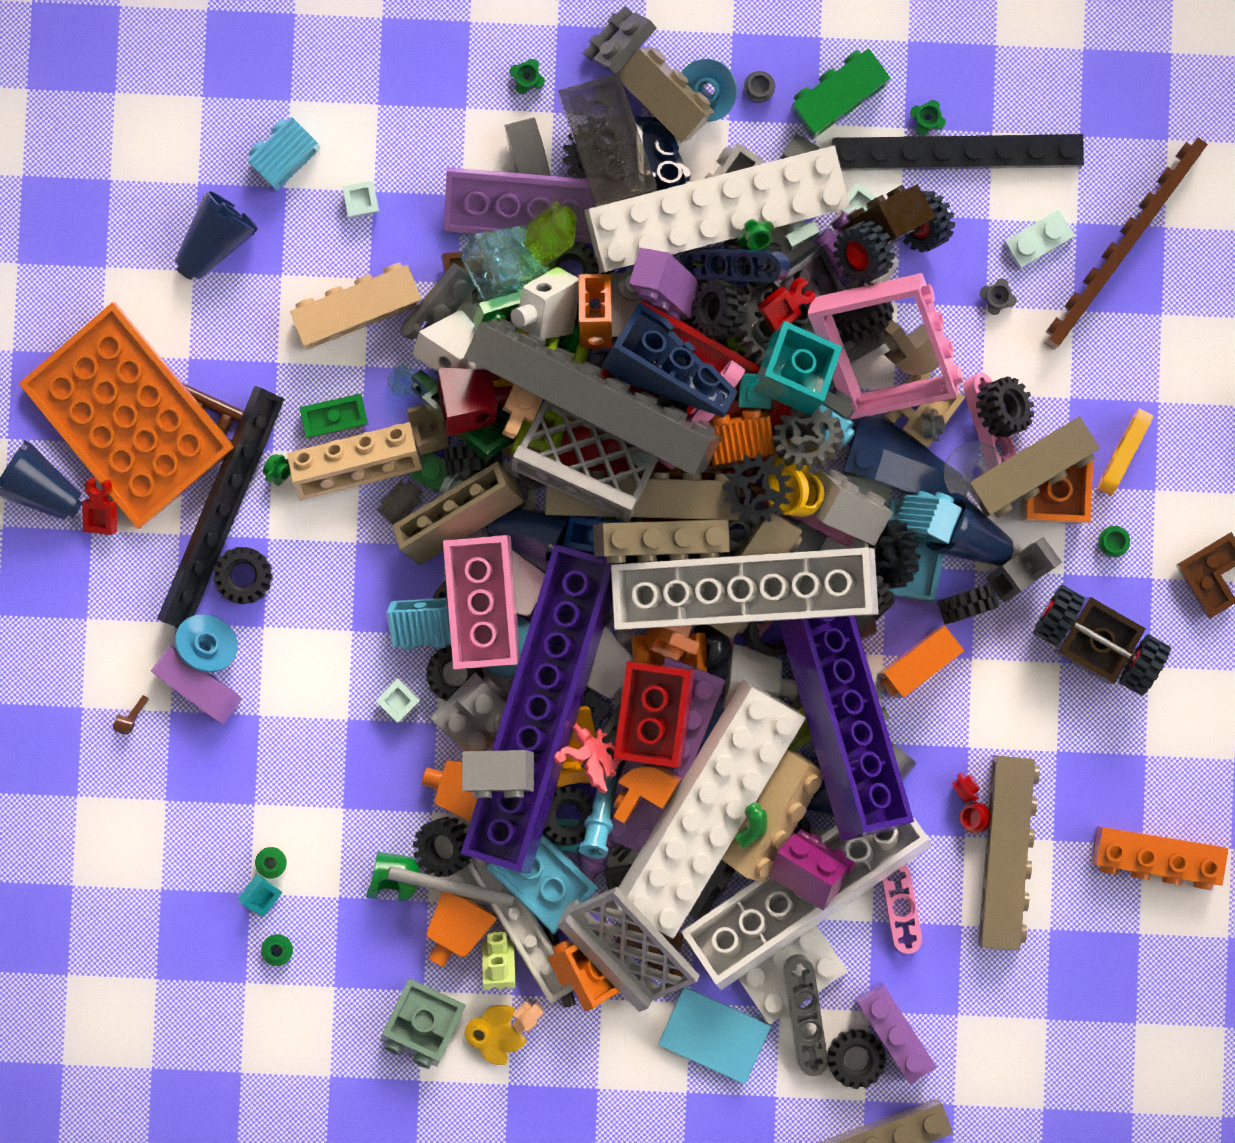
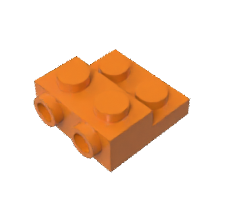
M569 939L552 947L554 954L547 958L561 986L571 983L585 1012L620 992Z

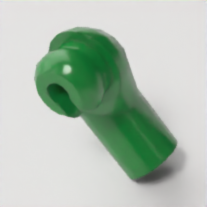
M752 803L745 808V815L748 817L747 827L735 836L738 844L744 849L767 831V813L765 810H762L761 805L758 803Z

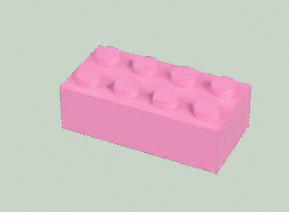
M511 536L443 541L453 669L518 664L520 644Z

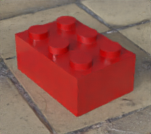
M633 660L626 662L614 759L674 768L683 765L695 669Z

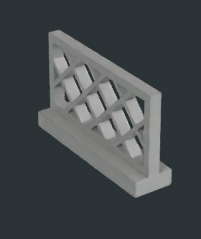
M544 400L521 446H518L513 456L511 470L629 523L635 506L659 458ZM549 410L560 415L563 424L547 429L543 418ZM581 425L589 428L593 437L577 442L571 428ZM539 426H541L542 430L537 432ZM566 430L571 444L555 448L550 435ZM545 437L550 450L537 453L528 449L532 440ZM614 439L619 442L622 450L606 455L601 441ZM596 444L601 457L584 462L579 448ZM574 450L579 464L569 467L561 464L558 455ZM642 452L652 458L648 465L635 468L630 455ZM625 457L630 470L614 475L609 461ZM603 463L609 477L600 480L590 477L587 468ZM644 473L640 480L638 475ZM633 476L637 486L633 496L621 491L617 481Z
M618 887L582 903L577 899L568 903L557 923V926L638 1012L648 1009L651 1001L696 983L700 976ZM614 900L622 908V911L608 908L607 902ZM590 913L600 915V921H596ZM606 917L622 921V926L618 927L607 924ZM628 923L639 926L643 934L628 930ZM611 935L621 937V943H617ZM627 939L642 943V949L628 946ZM648 947L659 948L664 953V956L649 952ZM631 957L642 959L641 965H638ZM648 961L663 965V971L647 967ZM669 967L680 970L684 976L680 977L670 974ZM652 979L662 981V985L658 986Z

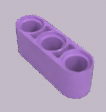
M171 645L167 647L150 670L155 676L221 724L226 723L243 700L240 695L209 672H201L188 666L180 658L176 648Z

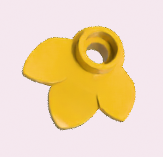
M491 1006L487 1008L482 1017L471 1019L465 1027L464 1034L467 1042L471 1046L478 1048L483 1058L491 1064L506 1065L508 1060L507 1053L519 1050L527 1042V1038L523 1034L520 1035L513 1026L509 1025L515 1009L512 1006ZM475 1030H481L485 1037L479 1038L476 1036Z

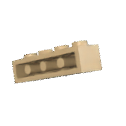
M401 263L390 265L383 269L384 274L374 278H372V275H366L356 279L354 286L344 290L342 286H338L324 293L326 297L316 301L313 298H308L296 303V309L291 310L290 313L306 350L417 307L422 302V298L408 264L402 266Z
M410 422L287 453L292 483L299 501L422 470Z
M787 749L755 802L760 804L762 810H765L767 813V831L745 849L738 844L734 837L722 860L744 877L764 883L770 875L777 852L790 838L798 822L804 817L806 808L814 794L821 787L823 776L820 767L804 755ZM748 817L744 820L737 834L747 827Z

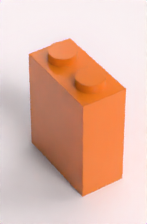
M945 625L937 627L881 670L878 674L882 679L878 683L889 697L904 698L964 652V649Z

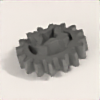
M819 407L812 415H808L802 411L798 412L795 408H790L792 414L790 417L783 414L780 416L782 425L774 426L776 436H773V442L778 457L784 458L786 466H790L795 462L798 471H801L804 465H808L810 472H813L815 464L819 463L821 467L825 468V460L827 458L834 461L837 459L835 450H842L841 439L844 438L843 429L840 428L839 418H833L831 409H827L822 413L821 407ZM828 429V431H829V438H828V440H825V438H824V437L826 436V432H825V431ZM789 435H792V438L790 439L791 444L789 446L788 437Z

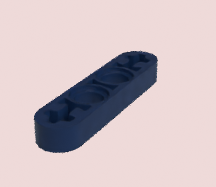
M695 248L683 252L679 258V262L696 279L770 283L786 278L790 272V263L787 256L779 251ZM718 256H721L726 264V269L723 273L716 266ZM744 257H747L752 264L750 274H747L742 267ZM692 260L697 262L705 261V266L697 267L693 265ZM772 263L776 265L777 270L775 271V269L771 268L763 269V264Z

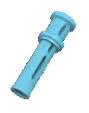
M620 766L616 775L606 785L607 791L604 794L596 789L591 815L585 819L584 827L586 828L584 842L580 843L579 851L587 857L600 859L608 854L606 843L608 834L613 830L610 815L621 771Z

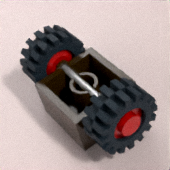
M918 184L908 189L900 185L886 194L887 199H885L883 194L866 203L868 210L865 211L862 207L846 216L849 222L838 228L840 231L836 237L838 240L833 245V247L838 249L833 252L834 257H839L840 260L836 262L837 267L843 266L844 270L841 273L844 276L850 274L849 280L851 282L857 281L858 284H867L887 274L889 269L892 268L894 263L891 260L895 259V253H891L890 250L894 248L893 243L905 237L903 240L905 245L911 243L910 249L914 251L918 249L921 253L931 251L946 243L953 236L954 232L951 229L955 228V222L950 221L951 218L955 217L954 213H948L947 211L950 204L948 202L943 204L942 200L944 197L941 195L935 197L936 192L921 191Z
M1063 584L1059 586L1049 600L1033 631V634L1056 647L1053 652L1107 684H1115L1121 674L1119 683L1141 696H1144L1153 686L1154 681L1159 677V673L1163 670L1164 664L1171 653L1169 645L1150 634L1146 635L1138 646L1137 644L1146 628L1092 597L1085 598Z

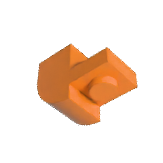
M693 626L647 628L648 636L646 641L648 648L676 661L679 660L680 656H683L684 651L696 655L700 643L688 638Z
M654 764L641 765L630 770L618 782L629 790L628 792L622 790L613 805L617 811L613 817L622 823L629 821L642 797L661 809L665 808L683 778L662 766Z

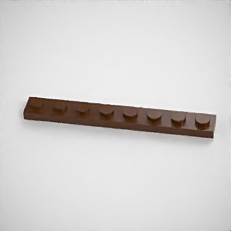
M1198 137L1191 144L1187 141L1183 144L1175 155L1179 159L1173 169L1167 166L1156 181L1160 184V187L1154 194L1150 191L1146 194L1138 205L1142 209L1136 219L1130 217L1119 231L1123 234V237L1118 244L1112 241L1103 252L1101 257L1105 261L1099 269L1093 267L1082 282L1087 286L1080 295L1074 292L1064 305L1068 310L1061 320L1056 317L1045 332L1050 336L1044 342L1054 350L1061 345L1208 146L1206 142Z

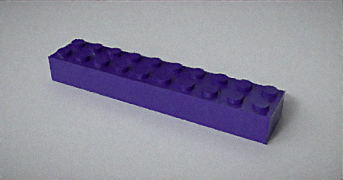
M554 544L492 751L527 750L534 752V791L524 792L523 798H504V792H492V798H477L461 854L521 873H531L563 763L559 764L555 761L554 755L562 748L569 747L573 733L572 727L575 725L613 600L611 565L619 563H606V558L594 557V555Z

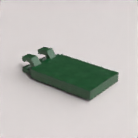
M420 369L411 376V380L415 382L411 385V390L420 398L421 405L443 423L437 383ZM497 406L496 423L494 425L456 434L485 462L515 441V438L511 439L502 434L511 415L502 410L504 406Z

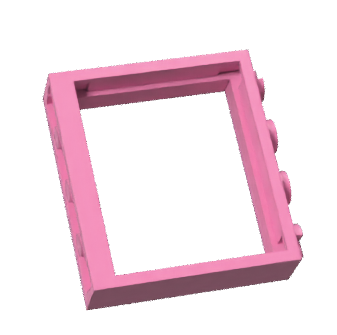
M923 273L818 296L811 302L808 317L815 335L842 346L832 379L836 390H840L853 399L850 405L856 410L849 420L957 398L960 383H963L962 370L959 365L955 366L952 358L954 356L952 342L950 338H945L943 316L940 311L936 312L933 304L935 301L934 291L931 284H926ZM914 296L943 376L861 393L832 314Z

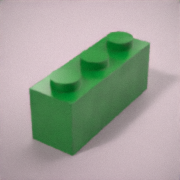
M869 48L862 53L859 50L854 51L843 61L846 65L837 71L834 68L828 70L818 79L820 84L811 90L809 87H805L793 97L795 102L792 104L791 111L812 139H815L889 84L891 77Z

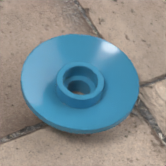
M707 58L696 60L682 70L681 73L688 79L687 85L695 93H702L711 103L709 107L715 113L707 122L717 121L725 117L732 110L737 98V83L734 75L726 65L720 61ZM708 83L714 86L715 91L713 95H709L706 92V85Z
M199 614L187 618L181 623L175 635V647L180 658L188 666L201 672L221 671L233 662L237 654L238 642L234 631L226 622L212 615ZM199 646L207 647L208 651L201 649Z

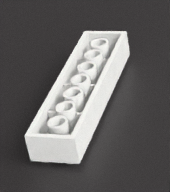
M834 145L584 210L599 272L602 273L634 265L640 247L669 252L672 255L737 238L743 235L744 224L750 219L763 223L771 221L775 228L848 209L850 205Z
M873 548L611 565L615 630L878 614L875 549Z
M744 679L618 887L658 931L673 939L746 819L745 808L756 802L806 719L796 708ZM615 902L618 909L622 911V908Z
M914 817V822L892 831L841 841L838 828L835 826L820 836L822 837V842L835 850L837 848L847 853L846 857L856 862L850 873L846 872L840 891L824 910L816 907L768 876L764 883L754 881L688 926L681 933L714 983L722 990L932 847L930 840Z

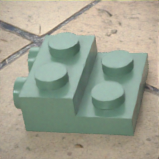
M408 978L385 1026L380 1041L385 1043L384 1049L393 1054L401 1055L403 1051L414 1056L412 1061L418 1066L430 1069L431 1065L438 1067L466 1004Z

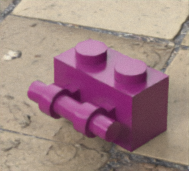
M800 829L797 835L793 833L777 852L769 877L816 907L824 910L838 894L846 872L850 873L856 862L846 857L847 853L839 848L835 850L822 842V837L813 833L811 835Z

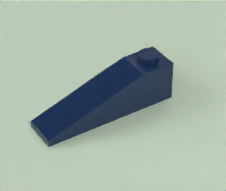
M638 303L601 367L628 384L724 417L738 391L711 364H705L693 352L695 347L689 341L684 343L672 331L674 326L666 318Z

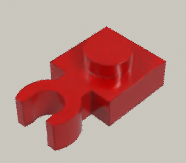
M802 277L795 279L789 291L781 286L757 305L772 331L775 332L783 321L793 322L802 314L798 306L802 303L808 304L812 302L817 296L810 290L806 291L803 295L801 294L802 288L809 283L806 279Z
M95 478L86 481L85 492L90 498L82 501L83 532L113 535L117 532L116 502L108 501V495L112 491L111 480H105L101 483V491L96 487Z

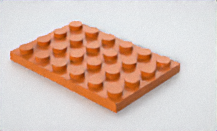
M116 302L110 303L18 383L99 483L111 480L112 491L109 495L137 529L143 528L234 449L229 439Z

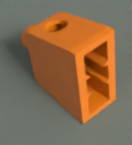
M611 274L579 275L580 347L600 350L612 346ZM600 299L601 307L597 309L591 308L590 300Z
M447 760L443 772L427 767L422 778V786L437 790L434 803L471 821L477 798H473V793L462 791V762Z
M442 891L426 933L428 938L437 942L428 958L442 967H445L453 952L465 958L497 919L496 914L467 897Z

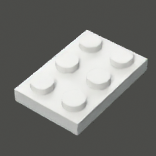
M817 925L739 978V981L769 1025L789 1012L783 969L785 961L790 956L802 954L810 960L815 969L818 992L848 972ZM797 964L796 970L792 972L799 979V984H805L801 973L806 968L802 964ZM808 993L798 995L795 1005H800L810 998L811 995Z

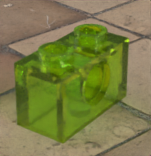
M556 200L528 222L524 245L543 267L574 245L577 227L575 214L568 206L562 207Z

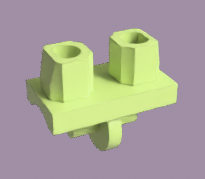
M506 932L488 933L487 941H482L483 990H490L494 987L497 989H503L504 987L516 988L515 945L511 939L507 940Z

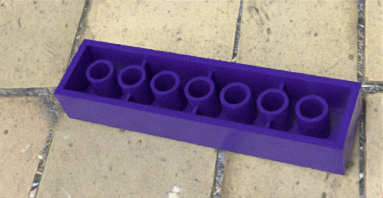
M855 617L778 620L841 841L892 831L914 822Z

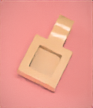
M514 384L502 409L511 414L502 434L514 439L523 420L530 423L533 422L543 398Z
M537 1000L532 1005L525 1002L513 1013L516 1019L513 1021L512 1026L520 1035L525 1030L529 1032L538 1024L537 1019L544 1014L545 1009Z

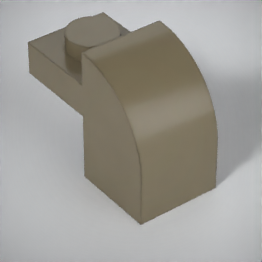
M887 320L889 325L886 328L881 327L885 334L881 338L890 349L884 356L900 370L910 375H924L939 366L924 324H921L908 336L902 327L893 320Z

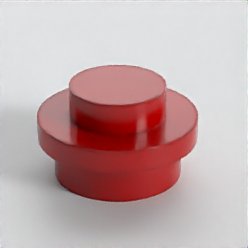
M960 772L957 775V779L952 782L954 789L965 803L971 800H978L979 795L977 792L981 790L979 784L971 774L965 776Z
M970 802L960 812V822L970 833H982L990 824V811L981 802Z

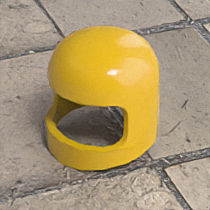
M784 467L781 474L791 475L792 477L789 481L785 482L786 486L794 488V490L785 494V498L789 499L791 503L790 505H780L783 511L782 515L796 517L813 515L821 508L824 501L825 491L822 482L816 475L810 472ZM773 475L770 480L772 488L779 492V482L776 476ZM768 500L769 505L772 506L774 502Z

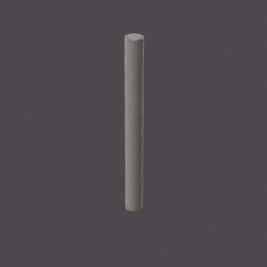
M392 866L389 867L387 879L511 907L514 899L513 894Z

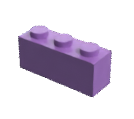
M640 247L629 285L639 293L638 296L649 301L650 305L679 320L680 318L692 320L691 311H695L696 308L692 306V303L698 300L695 294L697 290L701 291L702 283L669 252Z
M882 982L855 999L910 1085L937 1068Z

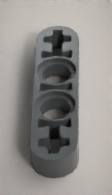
M795 954L785 961L783 971L796 1058L799 1067L806 1075L818 1076L826 1070L828 1057L815 969L806 956ZM797 964H802L806 968L801 973L805 984H799V979L792 972L796 970ZM802 993H808L812 996L811 1003L805 1008H799L795 1005L797 996ZM806 1023H813L816 1025L815 1034L809 1038L801 1037V1027ZM807 1047H812L814 1054L818 1058L815 1060L814 1066H810L806 1062L810 1060Z

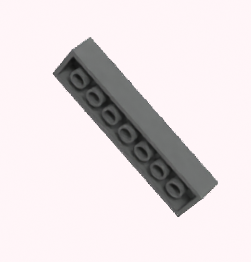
M492 319L491 322L479 323L464 355L465 359L693 476L706 471L722 439V436L715 433L717 428L702 420H699L698 423L687 419V412L671 405L670 408L659 405V398L645 391H642L640 394L630 390L631 384L618 377L613 376V379L602 376V369L588 362L581 364L573 361L574 355L558 347L556 350L545 347L546 341L531 333L524 335L516 332L518 327L509 321Z

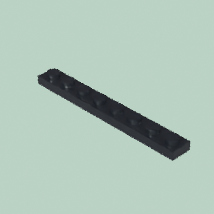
M1083 134L832 138V146L835 145L841 171L1071 168L1084 166Z
M254 385L231 440L234 449L224 457L157 620L179 628L184 620L195 615L283 405L284 398Z

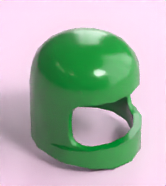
M377 852L374 873L366 898L378 899L381 889L396 890L399 893L398 901L412 898L418 886L387 879V873L390 866L420 873L417 862L409 856Z

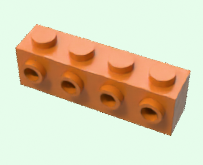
M1097 826L1091 864L1100 866L1099 872L1118 875L1119 869L1131 871L1130 877L1150 880V874L1163 876L1162 882L1181 885L1183 879L1194 881V888L1212 890L1213 885L1223 886L1229 848Z

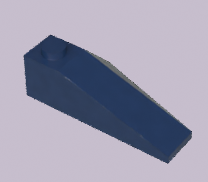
M635 116L634 183H637L636 197L692 182L688 166L685 167L680 156V148L675 136L656 117Z
M873 416L859 418L855 429L856 433L852 438L841 473L908 495L917 496L919 491H924L934 496L936 492L946 495L960 493L967 496L969 489L966 484L971 481L897 426Z

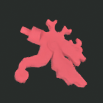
M575 724L572 727L577 733L575 738L583 747L579 750L568 746L564 747L554 755V759L559 764L566 760V756L579 762L587 760L584 766L586 769L585 776L590 779L591 786L597 787L598 791L604 794L607 791L603 773L606 778L609 775L614 777L616 775L615 769L620 761L619 759L613 760L612 755L607 753V749L613 752L615 746L612 745V741L608 744L602 743V739L607 736V733H602L600 729L596 732L597 738L595 739L586 728L582 730L578 724Z

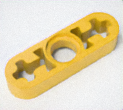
M1140 408L1136 410L1099 480L1098 490L1109 496L1113 495L1153 419L1152 414Z

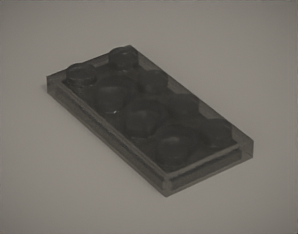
M619 73L558 90V96L595 207L656 192L657 185Z

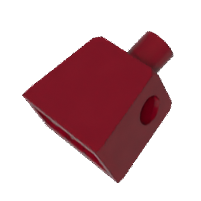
M438 368L437 391L446 436L494 425L496 423L497 406L505 405L512 387H494L491 372L485 369Z

